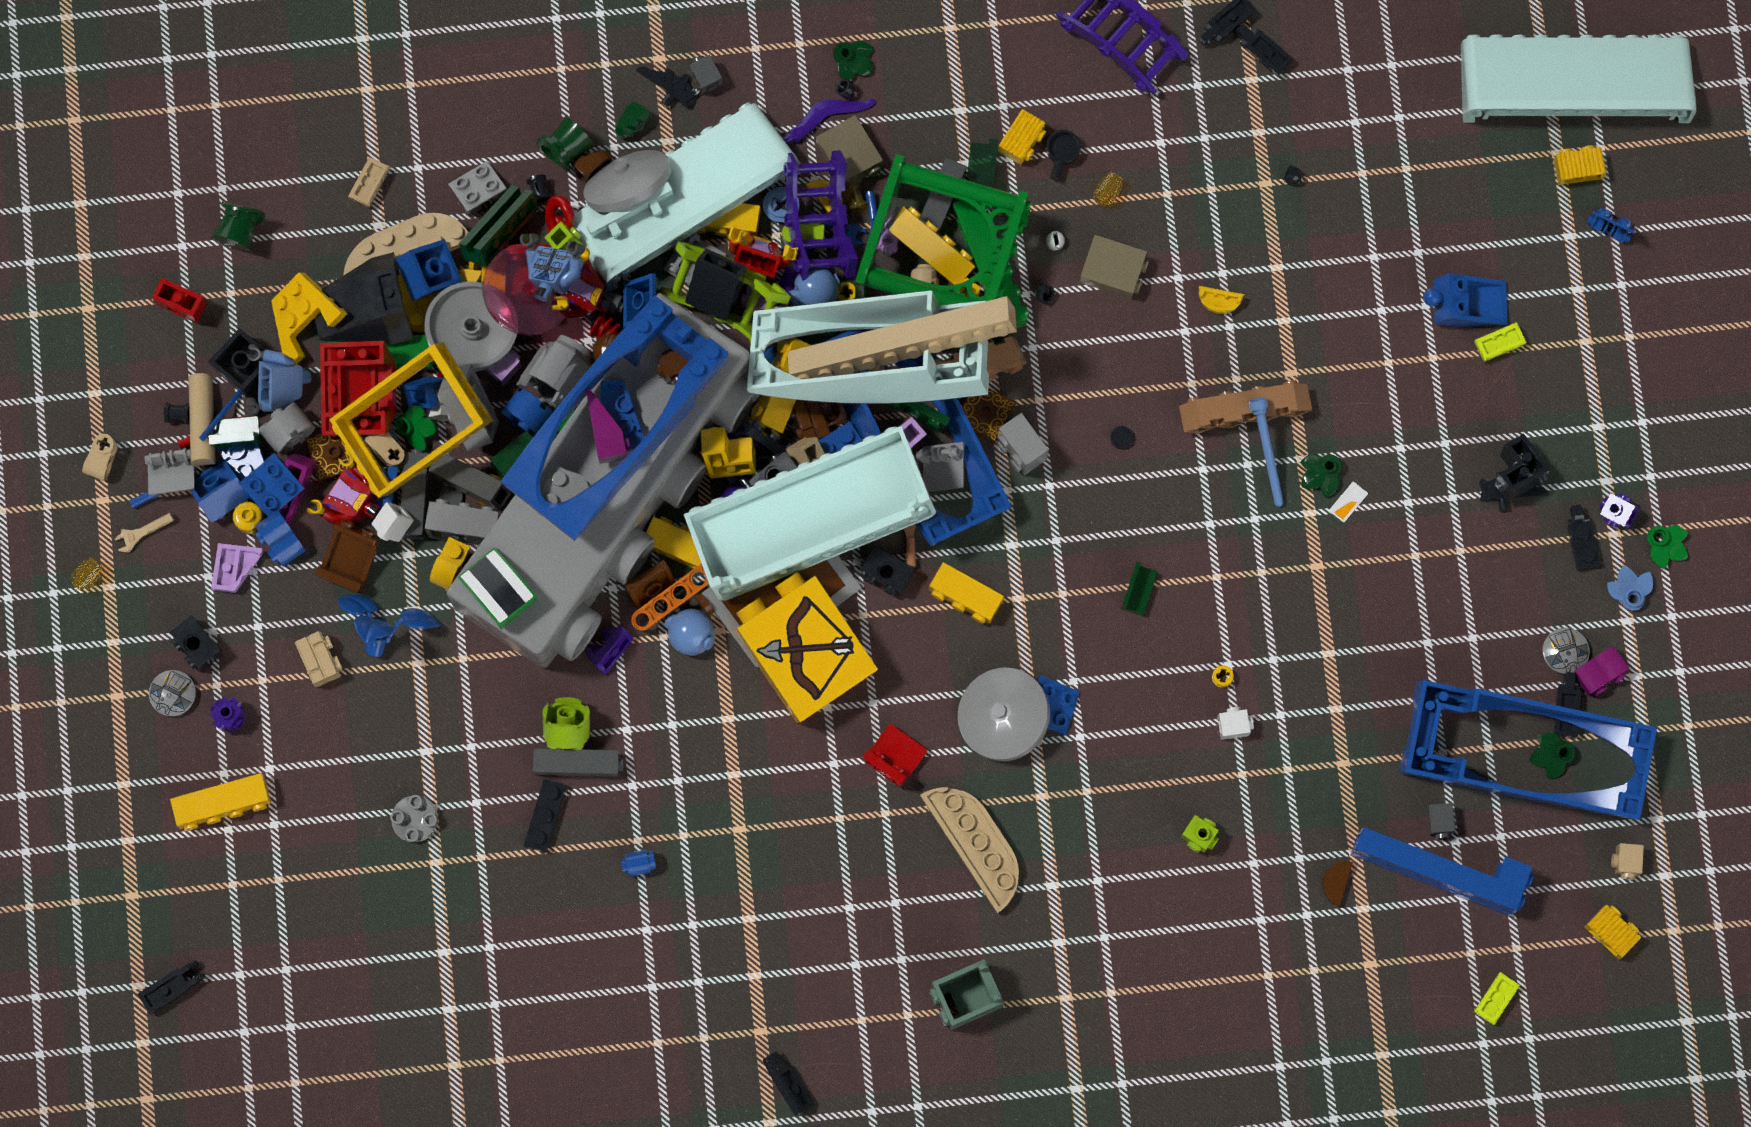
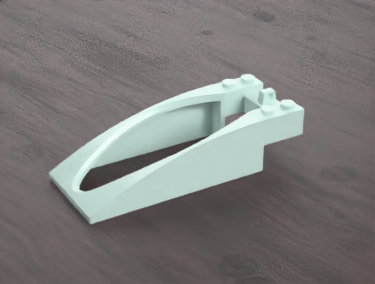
M931 290L754 311L747 391L773 397L837 403H904L988 395V339L960 347L959 362L936 365L929 350H926L923 356V366L811 379H800L771 365L764 356L766 347L774 342L788 338L843 330L879 329L985 301L940 306Z

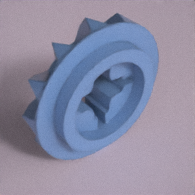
M777 187L770 190L763 200L765 214L768 219L776 223L784 222V216L787 214V211L783 209L776 211V201L780 203L786 201V188ZM797 198V205L799 211V199Z

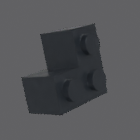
M1524 433L1504 445L1500 456L1509 468L1499 473L1495 486L1505 500L1510 502L1546 481L1550 468Z

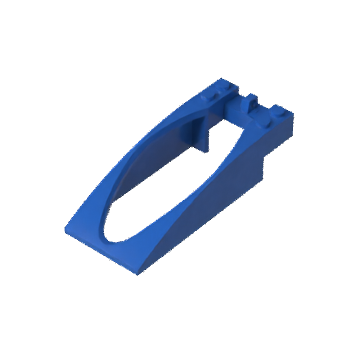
M654 295L563 399L503 477L501 484L575 541L694 408L696 396L726 364L728 351L711 338L707 340L674 315L673 309ZM656 337L688 361L679 372L673 392L658 420L639 445L620 464L596 483L569 500L561 503L545 501L541 495L540 479L548 452L561 423L587 396L586 390H592L622 357L635 367L638 366L641 353Z
M875 329L849 330V331H847V332H845V333H843V334H840V335H838V336H836V337H834V338H832V339H829V340H827V341H831V340H835V339H839V338H843V337H847V336H851V335H855V334H859V333H863V332H867V331H871V330H875ZM930 353L933 359L937 360L935 353ZM924 355L918 358L898 361L895 365L900 369L923 366ZM867 369V370H865V371H863V372H860V371L854 372L853 374L869 372V369ZM958 398L932 400L931 402L940 413L950 417L947 427L955 443L964 442V467L972 494V509L967 516L957 518L935 508V515L916 523L915 526L930 546L1012 508ZM842 403L862 441L868 436L881 434L866 403Z
M1427 680L1416 682L1412 702L1414 704L1406 750H1403L1399 773L1542 803L1640 820L1657 727L1477 688L1468 690ZM1441 710L1456 714L1484 710H1512L1555 718L1591 732L1624 751L1633 761L1635 773L1630 780L1622 785L1580 793H1541L1501 785L1465 769L1467 760L1464 758L1454 759L1433 754Z

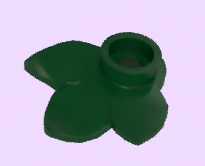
M856 41L852 44L842 42L836 45L833 50V57L838 63L837 72L842 79L847 78L851 81L854 74L861 76L871 75L873 67L868 56L872 54L874 48L864 41ZM846 50L848 52V57H844L841 54V51Z
M1310 454L1301 460L1302 466L1307 469L1302 477V488L1315 489L1320 487L1326 498L1331 496L1339 486L1338 474L1342 468L1340 459L1332 454H1327L1323 457L1317 454ZM1329 461L1334 463L1332 470L1326 469V463Z
M1544 732L1538 734L1537 741L1541 747L1536 748L1532 752L1529 761L1535 766L1545 767L1548 779L1559 777L1564 773L1566 764L1574 760L1576 756L1575 747L1570 742L1561 741L1554 733ZM1566 748L1567 755L1564 757L1560 756V750Z

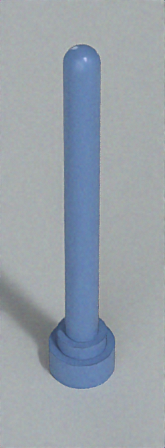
M1267 398L1251 399L1248 401L1249 408L1257 418L1274 504L1277 507H1281L1284 502L1265 416L1266 408L1268 407Z

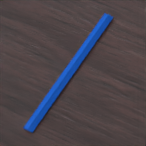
M239 391L235 393L199 437L201 441H204L242 395Z

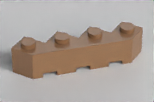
M1010 336L997 344L993 342L988 343L987 371L989 373V381L997 378V373L1001 371L1010 372V374L1019 372L1023 369L1022 365L1027 363L1016 338ZM959 353L953 354L945 360L940 358L934 361L936 365L959 362Z
M1296 380L1283 383V385L1271 387L1257 386L1248 391L1236 393L1228 391L1219 394V396L1190 398L1187 400L1188 403L1179 406L1184 433L1199 434L1215 427L1233 428L1246 422H1257L1256 415H1253V411H1250L1248 401L1260 397L1267 398L1266 421L1279 416L1297 417L1313 411L1307 384L1297 383Z

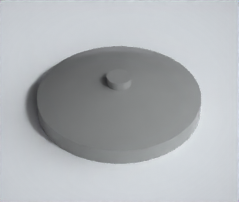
M643 150L624 155L602 167L589 179L584 188V198L588 206L598 212H613L629 208L652 196L666 183L671 174V165L666 155L656 150Z
M462 282L445 288L432 300L426 312L424 328L429 347L434 343L444 342L459 367L471 363L475 371H481L497 365L510 353L516 341L518 324L512 304L500 291L484 283Z
M996 668L978 676L966 688L958 707V726L965 742L979 755L995 761L1015 760L1031 752L1043 739L1050 721L1049 700L1043 687L1029 674L1014 668Z

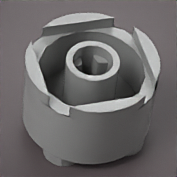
M293 402L285 410H282V408L275 410L270 415L272 419L263 424L258 431L279 456H283L295 449L293 446L298 442L302 444L306 441L305 438L310 437L315 428L298 405Z

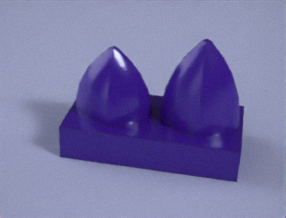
M620 625L617 628L611 627L602 630L605 641L603 646L589 644L585 647V652L590 662L604 675L607 674L634 640L627 630Z

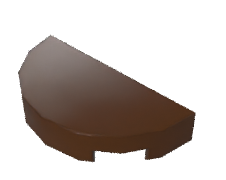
M1341 861L1333 864L1327 869L1323 877L1322 889L1329 902L1337 907L1340 906L1353 864L1351 861Z

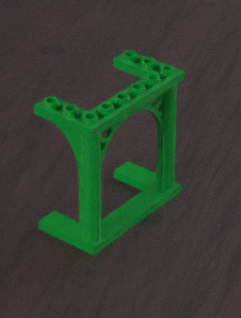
M896 154L855 280V299L866 298L869 287L894 295L932 290L940 306L976 301L986 302L1002 298L1005 287L1001 286L1003 278L1008 279L1011 265H1008L1010 256L1015 257L1018 244L1014 243L1016 236H1021L1023 228H1026L1029 220L1031 201H1028L1029 193L1019 191L1018 195L904 162L905 156ZM902 183L964 201L983 216L991 234V250L985 265L976 275L962 283L943 286L872 266L893 198H898ZM985 207H989L991 210L992 207L997 208L990 214L985 211ZM999 214L1008 216V221L1004 225L996 226L992 222L993 218ZM1008 229L1007 231L1002 233V239H998L996 237L998 231H1004ZM992 254H997L998 258L993 259ZM985 273L991 274V276L989 275L988 278L990 286L988 282L983 279ZM978 282L984 286V296L979 297L974 294L972 290L973 283ZM962 288L967 289L969 297H966L965 293H959Z

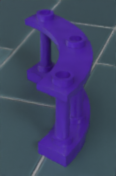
M1083 0L1070 16L1061 12L1056 14L1061 21V27L1065 31L1080 35L1097 46L1102 55L1112 58L1135 81V87L1141 92L1147 91L1155 94L1157 90L1150 81L1170 59L1176 58L1184 61L1189 55L1172 34L1167 36L1159 28L1162 24L1134 0H1104L1108 3L1088 26L1078 20L1095 0ZM1114 9H1120L1127 14L1128 18L1106 40L1096 33L1095 30ZM1134 24H1139L1147 31V35L1131 54L1126 57L1114 46ZM1153 41H1157L1164 48V53L1143 74L1134 63Z
M841 150L832 151L831 160L825 163L798 164L793 153H788L787 162L783 166L784 175L786 176L787 207L784 222L785 226L789 228L791 246L793 248L798 247L794 267L795 271L799 272L802 281L807 279L809 269L839 267V269H843L846 278H855L858 257L855 253L851 237H846L844 226L848 225L846 205H841V191H845L847 162ZM828 172L830 174V184L825 188L797 189L798 173ZM827 197L830 199L831 211L828 214L798 215L797 198ZM829 223L832 225L834 236L829 239L802 240L799 224ZM833 248L837 250L839 258L809 260L805 249Z

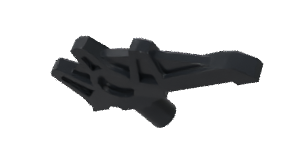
M644 66L636 69V72L652 81L666 93V96L661 101V104L666 108L673 101H678L689 109L693 99L700 95L699 89H692L688 83L690 79L688 74L679 77L672 74L670 69H666L665 72L650 70Z
M1499 471L1496 473L1495 479L1489 482L1485 479L1479 481L1482 490L1480 501H1498L1499 512H1506L1509 510L1508 502L1495 486ZM1534 487L1519 497L1547 496L1548 492L1543 487Z

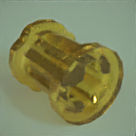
M859 183L845 187V191H841L842 195L847 199L850 213L861 211L868 206L867 201H864L861 194V185Z

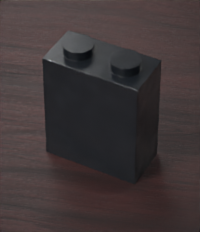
M705 248L696 261L685 303L714 315L716 318L727 321L736 308L747 266Z

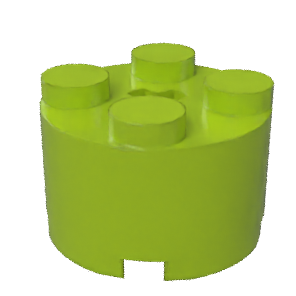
M571 697L555 699V703L551 705L549 703L546 704L542 715L543 737L547 742V746L551 749H582L584 743L590 737L589 707L582 705L581 700Z

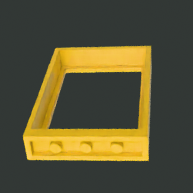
M444 342L431 345L329 419L333 425V431L342 439L345 444V450L354 458L358 471L365 476L369 482L370 490L378 498L393 493L493 421ZM432 361H435L473 423L390 482L351 420Z

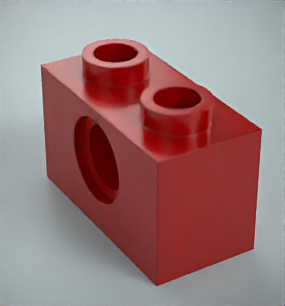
M161 278L152 296V300L157 306L195 323H198L207 305L202 295L164 278Z

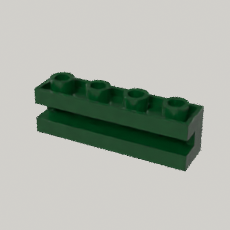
M511 185L459 242L464 259L487 267L539 209L534 192L526 189L521 194L519 187Z

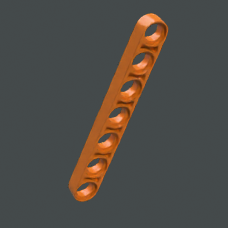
M702 563L638 609L632 616L633 626L638 630L650 629L709 586ZM701 572L705 575V583L703 585L697 586L694 584L693 575L695 573ZM678 586H683L687 591L683 599H677L674 596V590ZM663 599L667 602L668 608L664 613H659L655 609V604L658 600ZM641 613H645L649 617V622L644 627L639 626L636 622L637 616Z

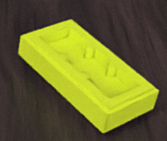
M1517 322L1474 341L1483 362L1527 343Z
M1499 972L1474 1010V1013L1495 1025L1520 985Z

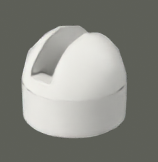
M1058 231L1051 232L1046 240L1048 248L1053 251L1063 248L1065 243L1063 234ZM1053 236H1057L1059 245H1055Z

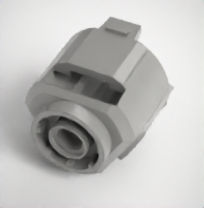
M560 335L556 342L546 343L539 348L523 374H521L520 380L516 385L525 387L528 383L533 389L542 394L539 400L542 402L541 404L545 407V410L548 407L554 412L592 366L590 361L593 355L577 341Z

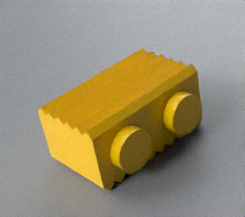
M1022 109L1000 142L998 152L1022 165L1024 160L1029 161L1035 151L1032 147L1036 142L1040 143L1047 132L1044 130L1045 122Z
M1594 145L1582 147L1580 151H1572L1570 148L1563 149L1554 158L1558 185L1604 179L1606 175L1601 147L1595 148Z
M1605 905L1584 928L1620 960L1640 940L1641 936L1638 935L1639 930L1635 925L1630 922L1626 923L1620 918L1622 914L1614 906L1609 907Z

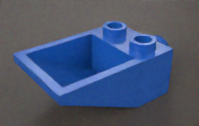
M1448 273L1434 279V288L1427 289L1423 294L1425 304L1434 306L1435 324L1453 327L1508 325L1506 281Z

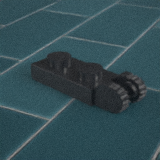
M196 960L180 969L177 968L137 994L150 1015L191 990V987L206 978L204 972L197 974L189 981H186L184 978V974L193 971L199 965Z

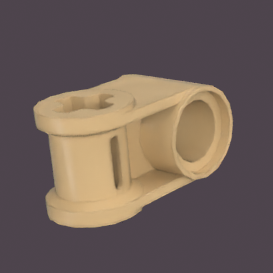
M389 432L387 434H371L363 439L369 450L386 467L395 466L400 468L402 466L405 456L404 451ZM390 453L392 455L398 454V460H389Z
M99 434L95 437L82 468L83 474L103 481L108 478L118 448L117 443L111 436ZM108 443L110 447L103 450L101 444Z

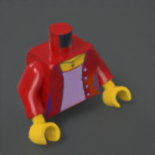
M734 226L730 229L727 237L729 239L728 250L731 254L735 255L733 261L747 266L748 270L774 278L777 269H784L791 260H796L798 247L793 248L785 245L782 254L778 244L752 234H746L742 239L744 230H738Z
M585 248L584 253L579 256L584 263L581 268L580 278L569 287L565 294L556 293L551 303L553 305L552 309L558 310L566 319L583 318L593 313L595 309L605 313L610 305V300L600 296L604 283L600 280L589 260L590 251L588 248Z
M344 452L349 456V461L343 463L338 458V462L343 466H348L349 470L346 468L343 470L322 504L319 500L310 501L317 505L316 511L307 508V511L312 515L319 513L321 518L333 524L342 519L361 523L366 515L375 519L381 510V507L374 504L377 495L373 494L370 490L369 482L358 471L357 463L353 462V457Z

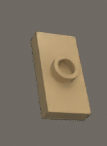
M369 157L348 196L349 199L370 208L390 167Z

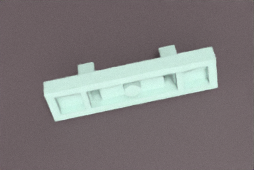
M666 182L656 193L644 201L626 209L610 212L587 224L591 237L593 238L608 229L614 239L621 236L622 233L617 224L647 208H650L654 217L662 214L663 212L658 202L672 196V188Z

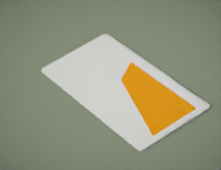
M1352 482L1329 511L1342 522H1345L1368 493L1355 482Z

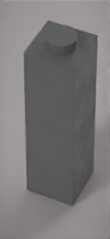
M945 158L940 172L964 179L967 166ZM931 192L920 218L925 223L928 220L939 228L937 233L940 234L955 198Z
M413 449L411 453L405 452L403 472L426 457L428 453L419 449ZM430 466L402 485L401 506L404 507L414 521L401 539H425L429 484L428 470Z
M447 454L433 463L428 470L437 480L498 511L501 510L512 491L501 484V481Z
M534 748V775L619 777V771L624 770V757H620L618 750Z

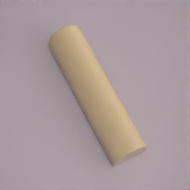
M204 373L192 374L188 377L191 465L215 464V448L209 445V435H214V428L204 441L199 439L214 420L213 378Z

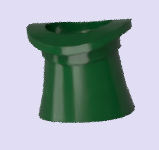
M567 116L563 118L552 135L541 136L536 141L538 149L567 173L570 171L568 165L572 163L571 160L594 148L590 137Z
M222 201L221 205L225 207V215L212 234L211 239L231 248L251 252L254 228L257 224L264 221L265 213L257 209Z

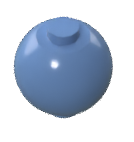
M825 268L809 269L807 279L802 281L799 274L794 282L795 289L789 291L788 294L791 296L790 299L793 306L836 302L839 295L838 287L841 284L837 275H832Z
M686 609L679 613L673 611L665 620L664 626L668 629L669 641L673 648L681 654L689 656L701 654L709 650L715 642L714 625L711 619L702 611L696 609Z

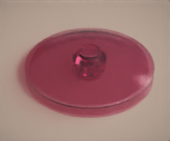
M516 244L501 251L486 268L482 281L484 303L493 319L505 329L527 336L543 334L559 325L565 317L558 310L552 309L553 305L551 303L556 293L551 292L547 302L540 301L535 297L538 288L529 280L526 257L528 246Z

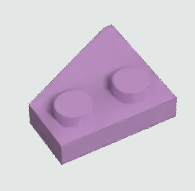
M218 543L211 589L236 593L262 556L263 548Z

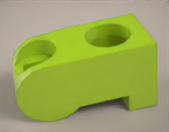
M799 224L802 240L824 239V224ZM784 226L782 229L783 243L792 247L789 228ZM815 248L814 252H823L824 248Z

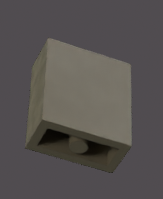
M856 115L816 137V144L827 162L831 160L832 151L841 150L847 162L845 188L857 186L862 181V178L878 174L883 167V159Z
M1094 235L1079 283L1132 300L1133 294L1139 293L1142 281L1138 280L1140 273L1146 272L1149 260L1145 259L1147 251Z

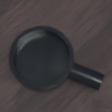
M1069 130L1056 131L1047 141L1046 152L1050 160L1054 162L1050 179L1059 181L1063 165L1073 163L1080 154V140L1076 134Z

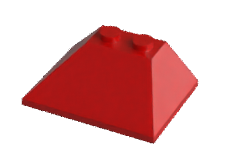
M386 341L320 343L322 436H338L333 431V425L329 419L396 371V365ZM396 388L351 420L360 435L388 433L397 411Z

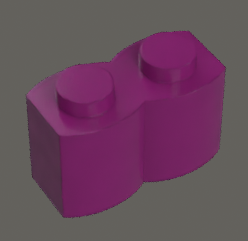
M1613 645L1577 668L1573 673H1576V679L1588 696L1593 693L1595 696H1598L1608 689L1606 684L1614 681L1616 684L1627 677L1625 672L1629 670V667Z

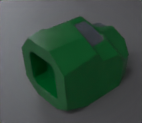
M634 101L630 102L618 121L615 129L616 135L624 139L632 137L635 133L642 132L652 116L651 112Z

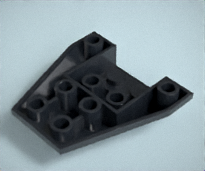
M394 252L370 258L322 288V292L327 297L332 298L339 308H343L347 315L335 327L327 325L320 312L315 317L320 341H386L387 345H395L414 340L410 319L406 314L397 276L400 274Z

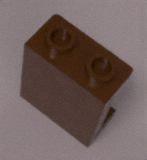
M342 519L335 522L332 526L334 529L322 565L317 567L315 576L359 592L364 589L381 538L376 536V532L371 529L363 528L361 530L354 527L355 524L353 522Z

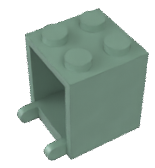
M985 959L932 982V989L929 992L934 1005L939 1004L942 1011L939 1012V1016L944 1027L949 1025L950 1030L996 1011L1004 1005L1002 996ZM950 993L959 1014L952 1016L943 996L944 994Z

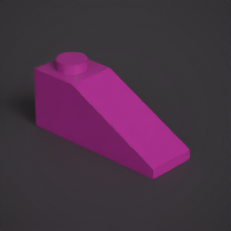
M586 390L599 463L624 460L627 457V452L631 451L629 437L624 438L621 428L591 390Z
M296 452L286 459L284 465L301 483L304 489L279 510L289 526L309 484L316 463L315 460Z

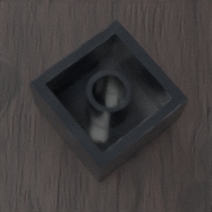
M239 328L208 362L212 369L243 396L247 397L259 384V361H263V358H259L256 361L250 360L247 354L255 355L257 351L249 349L248 346L255 344L259 347L260 351L265 350Z

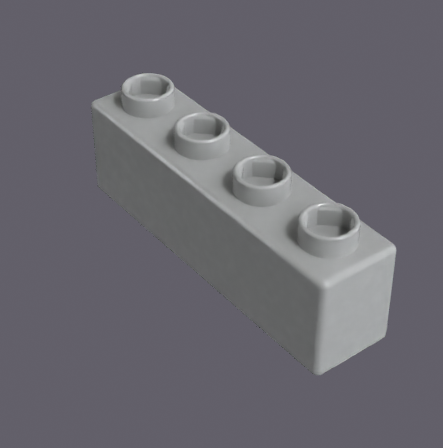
M661 293L657 294V297L673 309L674 315L705 339L709 340L711 338L728 351L726 364L696 396L695 406L575 541L545 517L538 515L536 510L517 495L513 497L459 575L495 547L538 597V601L501 630L459 580L458 576L447 591V596L455 611L540 668L548 667L557 653L569 661H573L581 654L601 622V615L590 608L611 577L622 584L631 581L649 557L654 547L655 539L644 532L648 523L664 501L679 509L693 495L707 471L705 461L697 456L702 448L701 430L719 426L720 428L724 427L728 433L735 432L741 425L740 421L746 415H749L760 395L747 391L749 351ZM657 337L641 353L638 366L635 367L624 357L620 358L591 390L601 402V381L624 380L644 437L663 412L675 387V384H667L665 378L660 379L656 369V365L659 364L658 356H661L662 352L671 348ZM587 396L581 401L551 444L541 474V493L552 465L598 481L623 461L599 463Z

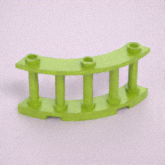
M678 241L675 250L681 256L682 264L673 288L661 287L660 291L664 296L677 304L681 303L693 307L685 303L687 293L681 292L691 263L697 261L705 248ZM747 269L743 282L751 286L752 292L742 318L732 313L727 321L715 316L714 319L730 324L743 333L751 343L753 324L750 323L760 294L767 301L764 310L774 309L775 305L779 303L788 305L791 296L778 284L773 283L772 286L765 281L766 276Z

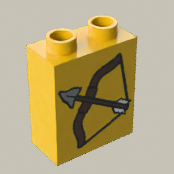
M796 572L775 587L782 597L766 608L761 599L758 598L738 611L736 614L743 624L734 629V631L795 722L800 723L878 669L816 576L805 582L800 573Z

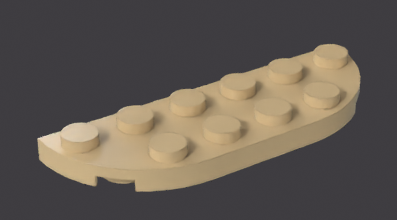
M441 213L420 214L362 240L349 255L344 268V275L370 258L392 252L395 253L397 258L409 250L445 239L449 251L460 248L459 242L469 232L458 220Z
M948 787L935 788L922 793L920 797L998 914L1009 904L1018 885L1019 868L1012 848L984 806L971 794Z

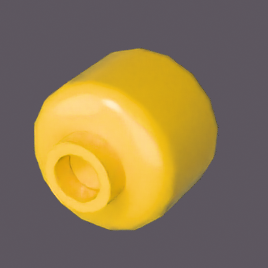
M243 502L233 512V521L236 527L246 534L258 532L255 525L265 519L263 511L253 502Z

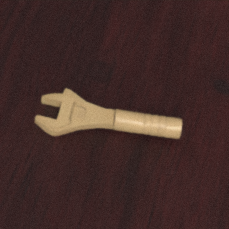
M171 513L139 529H122L121 534L115 538V541L124 538L126 546L118 549V551L130 552L142 537L174 521Z

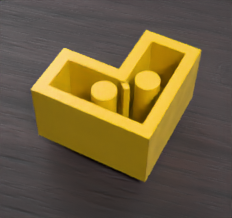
M712 427L701 430L702 456L710 479L756 473V449L751 437L728 440L724 427Z

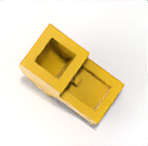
M449 537L440 556H437L433 565L430 582L448 590L461 572L471 547Z

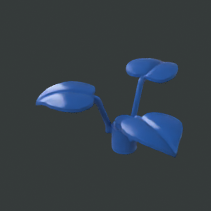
M357 594L338 597V604L345 612L354 615H366L356 617L354 625L357 633L366 644L365 652L371 656L380 657L383 655L385 644L390 643L391 637L401 623L405 622L408 627L417 629L441 627L440 622L427 611L418 608H408L402 610V617L397 620L392 628L389 623L372 618L371 612L377 611L378 608L372 599Z

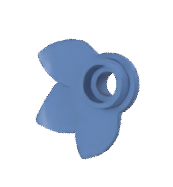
M1625 565L1618 573L1617 582L1607 583L1610 596L1615 600L1622 601L1623 606L1631 611L1639 610L1644 605L1645 596L1653 588V578L1650 572L1637 577ZM1629 596L1636 597L1637 602L1631 603Z

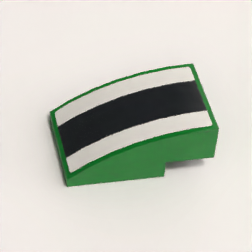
M495 547L458 576L459 580L501 630L538 601L535 593Z

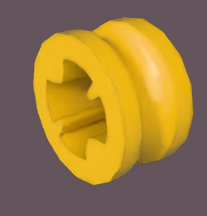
M849 282L841 283V286L838 287L839 295L837 300L855 299V286ZM848 288V291L853 294H849V298H845L844 295H840V292L843 293V289Z
M1218 666L1212 674L1213 683L1220 688L1229 686L1234 677L1233 671L1228 666ZM1221 671H1225V675H1229L1225 682H1220V678L1217 679L1216 677Z

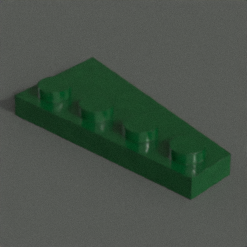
M922 402L887 403L892 407L902 410L907 415L938 433L947 426L950 417Z

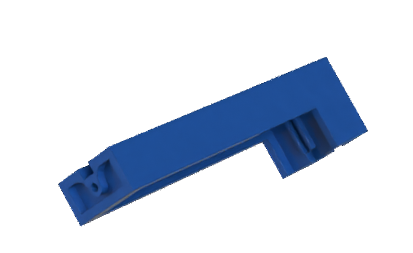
M1365 827L1358 833L1350 854L1353 857L1509 917L1513 913L1518 912L1519 909H1522L1526 896H1523V892L1527 887H1530L1534 874H1531L1532 866L1508 857L1504 858L1503 863H1498L1494 877Z

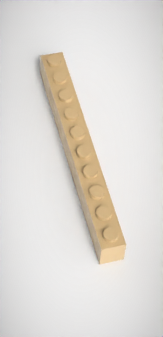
M1006 296L788 351L789 374L800 379L853 374L854 372L874 369L878 366L894 364L910 358H918L924 355L926 350H929L930 353H938L942 350L962 347L966 344L982 342L998 336H1006L1017 332L1015 308Z

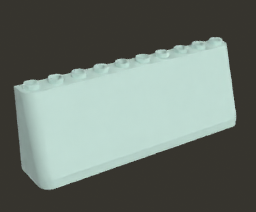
M1468 35L1467 39H1464L1461 43L1463 123H1474L1475 117L1483 116V119H1488V116H1669V120H1674L1677 116L1678 123H1690L1696 114L1689 40L1684 38L1683 35H1674L1670 38H1662L1660 35H1651L1648 38H1639L1638 35H1628L1625 38H1616L1615 35H1605L1602 38H1594L1592 35H1582L1580 38H1571L1570 35H1560L1557 38H1548L1547 35H1537L1535 38H1526L1525 35H1514L1512 37H1503L1502 35H1491L1490 37Z
M745 103L734 115L728 114L724 116L718 125L713 128L712 126L705 128L700 133L701 135L694 140L690 138L682 143L681 148L665 153L671 165V174L666 182L671 186L673 195L658 202L662 209V214L654 217L650 208L643 210L617 224L622 235L614 239L609 229L593 238L587 229V224L610 212L595 211L587 203L585 208L580 211L574 210V227L582 234L580 239L586 245L585 248H588L590 251L589 260L606 289L614 291L619 288L617 283L621 280V277L623 280H626L628 274L675 246L678 241L681 242L778 180H781V182L785 180L783 166L787 162L788 153L793 152L756 103ZM793 153V155H794V157H795L797 163L800 164V161L797 159V157H796L795 154Z
M900 426L890 427L884 433L877 436H868L863 439V442L858 444L846 445L841 451L836 453L824 454L814 462L802 463L794 470L780 472L772 479L760 480L750 488L738 489L728 497L716 498L710 504L703 507H694L684 514L710 588L719 600H729L929 519L935 515L936 510L904 430Z

